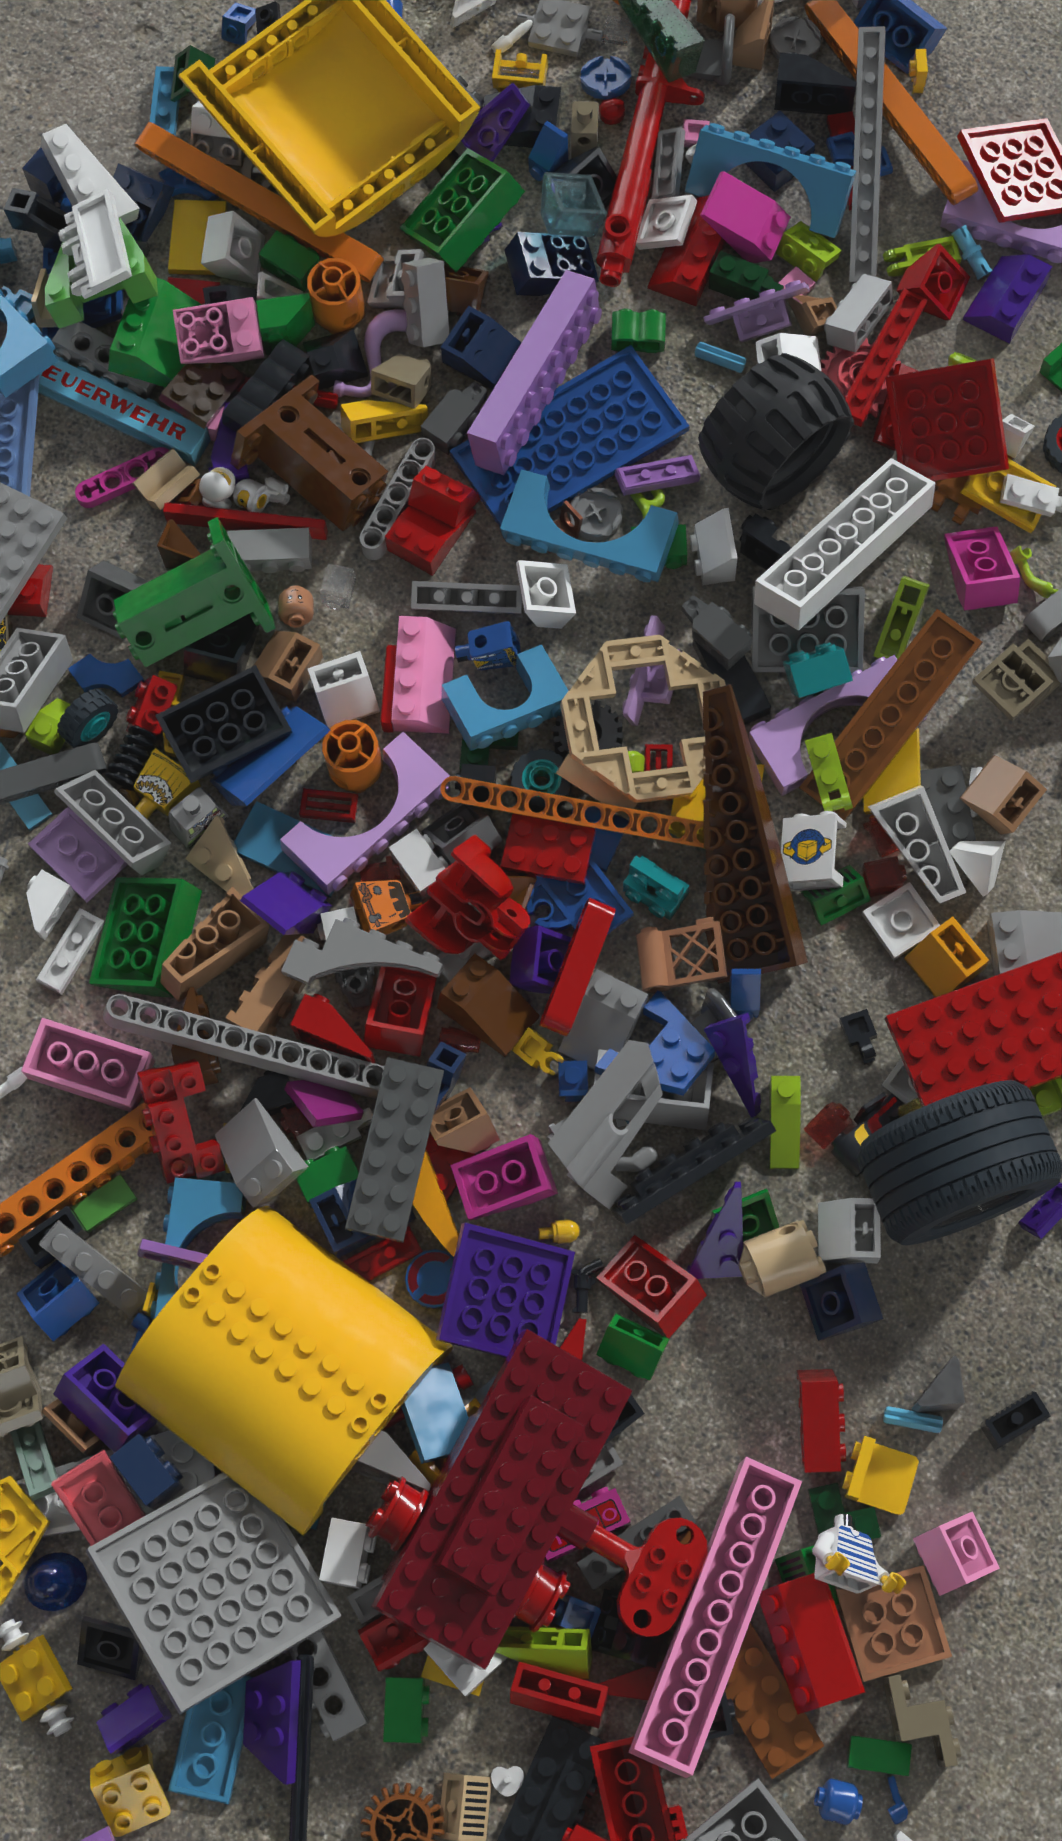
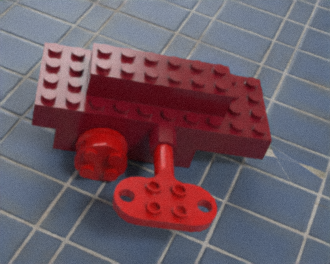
M526 1329L519 1334L477 1413L469 1417L429 1492L425 1489L419 1492L407 1485L406 1478L403 1476L397 1481L389 1482L381 1495V1499L384 1500L382 1506L377 1510H373L365 1526L370 1528L368 1537L373 1539L375 1536H378L390 1543L391 1550L396 1553L381 1578L385 1582L371 1607L477 1669L486 1670L513 1618L517 1617L529 1624V1630L532 1632L538 1631L542 1626L548 1627L556 1613V1610L553 1608L558 1598L563 1599L571 1584L566 1580V1571L562 1569L557 1572L544 1564V1558L557 1536L580 1550L587 1547L623 1568L626 1577L617 1598V1612L623 1625L632 1633L643 1637L659 1636L668 1631L677 1620L707 1557V1540L702 1530L692 1521L684 1518H669L656 1524L648 1534L643 1545L636 1547L597 1525L598 1518L573 1504L628 1401L632 1390ZM681 1526L687 1527L691 1533L690 1541L687 1544H681L676 1538L677 1530ZM640 1609L647 1613L649 1619L648 1624L643 1628L637 1627L633 1620L634 1614Z

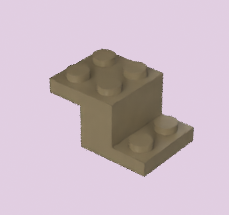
M1029 639L1019 647L1013 643L972 681V684L1011 721L1022 712L1026 715L1031 713L1062 685L1057 680L1054 671L1051 670L1048 657Z
M23 1336L0 1344V1438L21 1427L33 1426L43 1419L41 1387L28 1361L27 1344Z
M901 1675L882 1678L895 1741L902 1742L932 1736L938 1767L958 1765L957 1758L961 1757V1749L958 1738H952L950 1725H954L951 1706H946L944 1700L907 1706L906 1700L911 1699L907 1680L902 1681Z

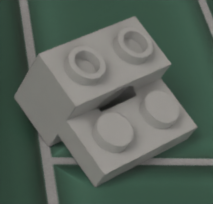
M421 249L398 250L396 256L383 257L384 261L374 276L367 301L371 308L405 310V293L401 278L403 273L402 263L427 258Z

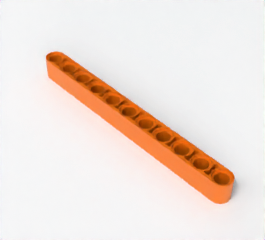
M812 0L808 2L804 8L809 20L818 27L821 36L857 81L859 29L836 0ZM884 62L883 116L952 205H956L977 193L978 185L973 175Z
M152 122L147 123L135 142V146L144 154L282 234L291 235L298 243L314 249L320 256L326 259L341 258L349 261L356 267L360 279L368 283L371 282L384 261V258L376 251L345 233L330 237L315 235L284 198Z
M457 776L445 778L440 786L442 796L451 802L704 848V843L697 839L698 830L704 827V822ZM451 781H457L461 785V793L457 797H450L446 792V786ZM479 786H485L489 790V798L485 802H478L474 798V791ZM507 791H512L517 795V803L511 808L505 807L502 803V795ZM535 796H540L545 801V808L539 813L533 812L529 807L530 800ZM568 801L572 804L573 813L570 817L563 818L558 814L557 807L561 802ZM591 806L598 807L601 811V818L596 823H590L585 818V811ZM619 811H623L629 816V823L624 828H618L613 824V816ZM645 817H653L656 820L657 828L654 832L645 833L641 829V821ZM673 822H680L684 825L685 832L682 837L673 838L669 834V826Z

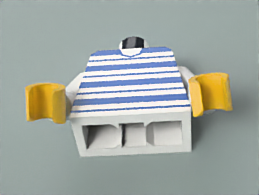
M840 1514L835 1516V1527L820 1533L812 1548V1552L816 1556L815 1579L857 1594L877 1585L882 1586V1590L886 1593L894 1592L895 1594H900L906 1585L905 1579L895 1572L889 1574L879 1566L874 1556L872 1540L869 1535L853 1530V1517L851 1515Z

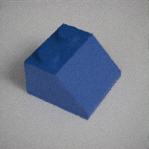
M56 1260L16 1293L33 1320L52 1341H55L59 1336L65 1335L82 1317L89 1315L100 1303L85 1282L59 1260Z

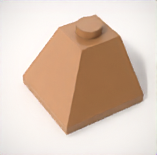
M764 0L737 28L733 43L732 65L762 70L772 29L774 0Z
M471 1087L443 1101L433 1116L430 1133L439 1146L475 1154L480 1150L488 1149L492 1144L500 1140L488 1113Z

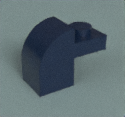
M443 1042L439 1043L427 1062V1067L444 1070L434 1114L442 1102L450 1096L461 1074L466 1058L465 1053Z

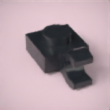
M865 1009L841 1017L839 1022L849 1047L858 1045L864 1065L874 1062L876 1053L870 1040L877 1038V1033L868 1010Z

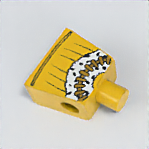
M155 748L134 784L137 795L142 798L135 808L146 819L151 816L155 809L169 816V812L173 807L195 789L201 787L198 780L190 783L182 766Z

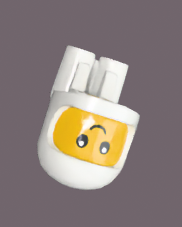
M214 468L203 475L200 480L199 490L203 496L202 503L206 507L231 508L232 502L228 498L235 489V476L227 468Z
M273 477L265 478V485L252 479H243L235 486L233 500L241 508H245L250 512L261 513L269 501L286 505L290 500V495L287 494L288 485Z

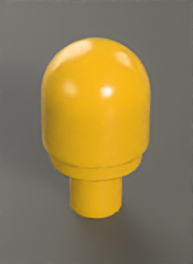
M570 1219L555 1220V1222H551V1227L538 1228L539 1240L552 1239V1242L557 1244L574 1242L580 1234L578 1224Z

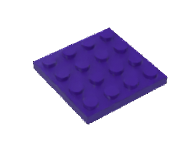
M466 1222L462 1223L436 1340L507 1358L519 1334L526 1329L556 1345L575 1251Z

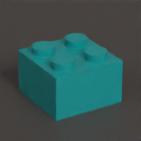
M831 642L815 646V652L809 654L808 652L804 653V651L788 655L789 660L783 662L791 692L799 698L853 681L844 648L831 644Z

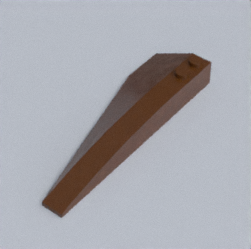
M729 684L704 691L703 729L705 730V745H703V757H705V774H703V786H705L704 848L706 849V863H704L706 892H704V904H706V918L713 917L714 921H719L721 926L727 978L718 979L717 983L720 984L730 981L732 969H761V974L795 967L808 961L770 809L732 686ZM714 930L705 931L709 946L715 939ZM715 948V949L713 950V953L717 955L716 948ZM711 956L714 970L718 972V960Z

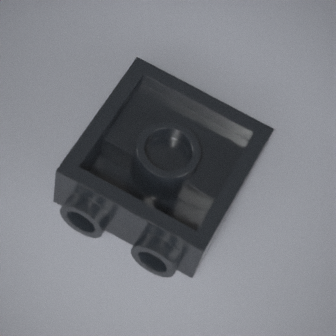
M755 513L753 517L749 515L744 520L741 526L742 535L739 539L741 541L740 553L765 570H768L791 547L783 540H776L778 528L771 519L767 517L762 518Z

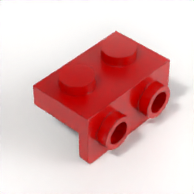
M155 675L150 676L144 682L141 681L134 695L138 698L135 707H130L125 719L128 722L126 731L129 732V727L133 725L143 728L156 736L160 735L162 729L155 715L171 707L177 685Z
M386 1615L357 1630L378 1671L397 1666L402 1658L411 1653L417 1654L423 1651L428 1643L431 1642Z

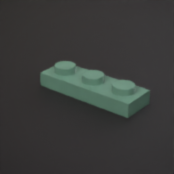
M38 1421L33 1426L21 1427L11 1431L10 1433L30 1498L35 1501L54 1493L55 1490L51 1483L58 1476L41 1421Z

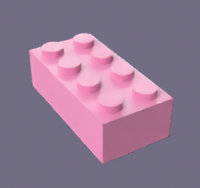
M42 1018L21 1072L29 1080L131 1112L138 1107L142 1097L137 1072L153 1068L155 1059L148 1051Z

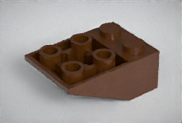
M194 987L189 988L183 1011L210 1018L207 1002L204 1001L203 995H198ZM179 1024L177 1032L182 1031V1028ZM204 1030L197 1031L200 1038L210 1039L208 1032ZM172 1044L171 1053L174 1065L196 1059L200 1064L205 1086L219 1083L217 1074L222 1073V1068L218 1056Z

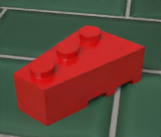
M833 1369L797 1370L800 1388L798 1404L801 1416V1455L804 1472H840L841 1462H846L845 1443L840 1444V1432H845L844 1413L839 1414V1402H844L843 1383L838 1384Z

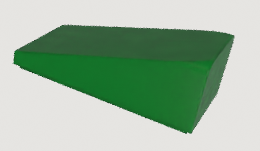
M850 1735L847 1768L909 1776L912 1744Z

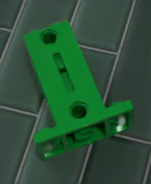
M218 517L208 521L210 532L207 533V537L211 543L210 550L114 599L115 611L112 613L117 622L115 628L122 639L127 638L131 644L128 647L134 659H140L145 667L250 614L255 625H261L266 633L276 628L269 603Z

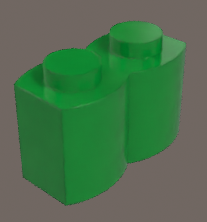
M626 308L612 312L611 350L619 352L631 345L635 351L645 353L664 352L666 313L655 309L638 313Z

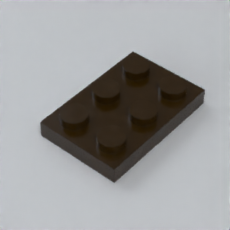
M227 362L185 364L162 391L159 400L205 430L242 385L246 375Z

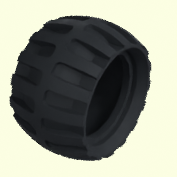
M782 353L781 355L770 356L764 362L755 365L747 374L739 378L732 385L731 389L720 398L711 414L707 416L703 423V429L698 436L700 442L698 445L711 473L728 492L752 507L763 511L766 509L774 510L803 492L809 484L825 471L826 467L839 454L845 441L848 440L854 420L844 396L826 374L801 358Z

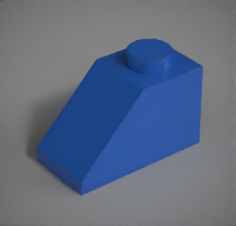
M546 121L532 148L528 161L529 172L532 177L550 186L547 178L569 160L568 134Z
M761 969L731 970L729 1005L737 1016L748 1013L750 1021L753 1020V1017H758L760 1012Z

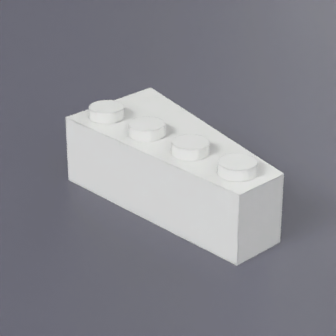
M917 786L868 806L874 817L939 904L966 893L924 786Z

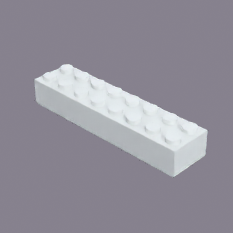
M890 458L756 580L754 604L799 631L932 507L935 482Z

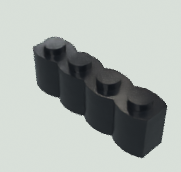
M284 339L280 341L269 357L259 366L255 374L245 383L238 395L227 405L222 413V424L237 433V430L296 387V383L300 379L304 380L311 370L309 365L310 355Z

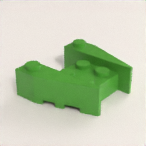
M119 218V223L132 277L87 299H84L82 295H72L70 286L73 283L69 282L68 273L77 265L73 255L63 254L62 246L60 247L45 286V306L59 329L84 321V302L125 289L133 304L158 296L157 277L121 218Z

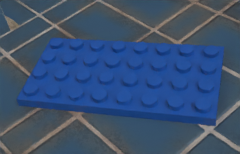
M630 345L555 389L551 403L546 404L539 423L531 429L527 443L521 446L514 465L509 466L505 475L475 466L469 439L451 449L450 456L472 488L479 494V498L499 527H501L521 469L547 476L550 484L547 507L548 513H551L561 507L564 501L567 500L569 502L573 500L579 493L581 495L587 489L595 487L615 475L617 468L634 464L688 432L689 424Z

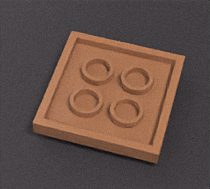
M924 1565L897 1572L906 1581V1585L900 1594H895L894 1592L886 1593L880 1585L859 1594L842 1588L835 1590L862 1682L952 1657Z

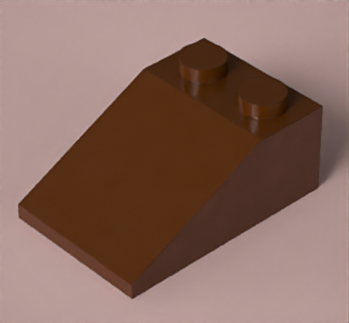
M476 953L443 988L437 1005L440 1011L505 1058L516 1046L527 1028H531L540 1017L501 972Z

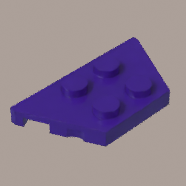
M301 1660L286 1662L246 1681L243 1745L285 1785L295 1783Z

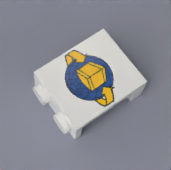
M823 811L820 812V815L813 816L795 814L792 818H783L781 854L791 891L843 887V876L834 867L837 829L846 828L847 823L835 812Z

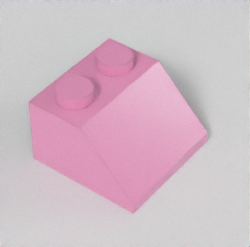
M973 1511L913 1538L918 1554L922 1558L939 1596L1000 1569Z

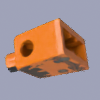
M398 880L356 882L350 893L361 929L368 933L371 929L388 935L408 925L405 922L407 915L411 913V910H415L422 905L419 892L405 894L402 884Z

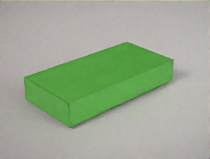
M120 1174L71 1208L85 1229L91 1232L136 1201L137 1197Z

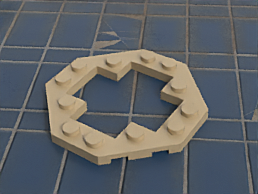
M661 635L606 641L560 703L570 757L634 803L690 796L703 779V774H705V757H703L705 736L681 739L679 745L683 767L632 773L627 746L599 750L590 700L615 697L616 689L612 671L663 665L668 691L696 688L702 722L703 692L725 686L724 679L717 674L713 675L701 667L700 662L684 651L681 653L669 644L670 641Z

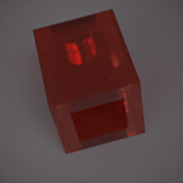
M897 856L863 864L861 872L870 897L893 893L903 886L904 881H907L904 864L899 865Z

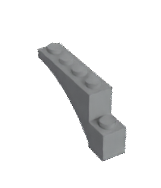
M344 918L343 922L335 919L322 950L318 949L320 945L314 941L304 938L301 942L295 939L281 970L284 976L310 986L313 980L338 971L375 966L404 968L439 978L443 970V964L439 962L440 958L425 951L423 955L413 952V946L403 941L397 940L396 944L385 940L387 937L385 934L371 929L368 933L359 929V923Z

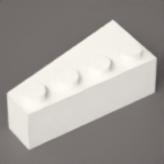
M67 124L42 134L41 148L72 206L108 189L113 194L118 218H121L124 224L137 219L140 209L138 205Z

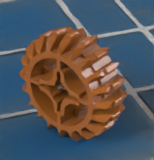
M394 1783V1794L390 1795L389 1790L384 1787L381 1789L384 1797L383 1800L376 1795L371 1797L372 1802L377 1805L376 1808L365 1806L364 1811L372 1816L371 1819H361V1824L370 1825V1830L361 1832V1837L371 1836L372 1841H381L377 1829L379 1820L390 1828L392 1834L390 1841H396L398 1836L396 1830L398 1828H395V1823L388 1819L394 1822H401L410 1811L407 1818L410 1822L408 1825H411L410 1830L417 1833V1835L412 1832H404L397 1841H403L405 1838H412L418 1841H438L433 1839L434 1835H444L445 1830L437 1829L435 1823H442L445 1820L443 1816L434 1818L433 1812L438 1811L441 1806L436 1804L430 1808L428 1803L434 1796L430 1793L424 1800L420 1798L423 1792V1787L421 1786L416 1789L415 1794H411V1783H406L404 1792L400 1793L399 1784ZM394 1800H409L407 1807L400 1816H394L382 1811ZM417 1806H420L427 1817L428 1833L423 1832L414 1823L413 1818Z

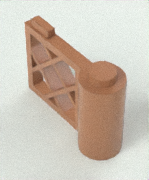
M713 917L697 919L696 925L666 931H658L657 927H646L641 929V933L636 935L642 989L645 993L665 992L674 987L727 978L720 922L714 921ZM714 930L715 939L708 949L697 942L704 931ZM683 935L690 941L679 954L672 949L671 938ZM694 944L705 951L696 965L685 958ZM715 948H716L717 955L713 953V950H714ZM673 954H675V955L677 956V958H676L675 961H674V958H673ZM710 955L718 960V972L706 973L700 969ZM682 960L693 967L687 977L676 979L675 969Z

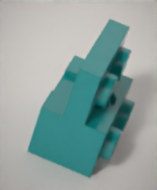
M635 856L630 863L629 874L623 882V891L626 892L625 896L636 904L641 902L648 906V910L654 916L660 919L665 917L671 920L688 896L690 885L658 867L646 857L641 856L639 858ZM652 886L656 889L655 893L657 895L650 894L647 889Z

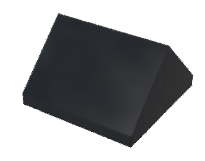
M83 1616L77 1665L136 1680L144 1652L130 1628L93 1617Z

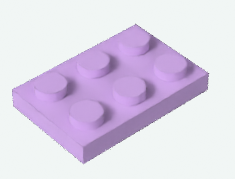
M70 807L62 811L28 843L29 847L69 884L86 903L128 865Z

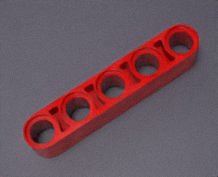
M592 898L587 899L539 1026L563 1036H568L616 911L615 908Z

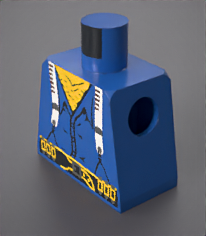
M509 621L469 631V644L455 646L458 663L472 660L477 669L481 671L516 666L517 654L521 653L520 640Z

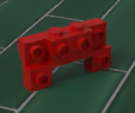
M192 1059L171 1066L149 1068L137 1072L146 1109L141 1110L146 1127H151L153 1135L148 1137L153 1154H158L163 1178L166 1183L174 1182L175 1177L188 1178L196 1176L197 1179L225 1171L220 1145L216 1139L195 1145L184 1102V1097L206 1091L198 1061Z

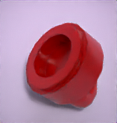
M612 98L601 102L599 116L605 124L616 125L624 119L625 106L623 100Z

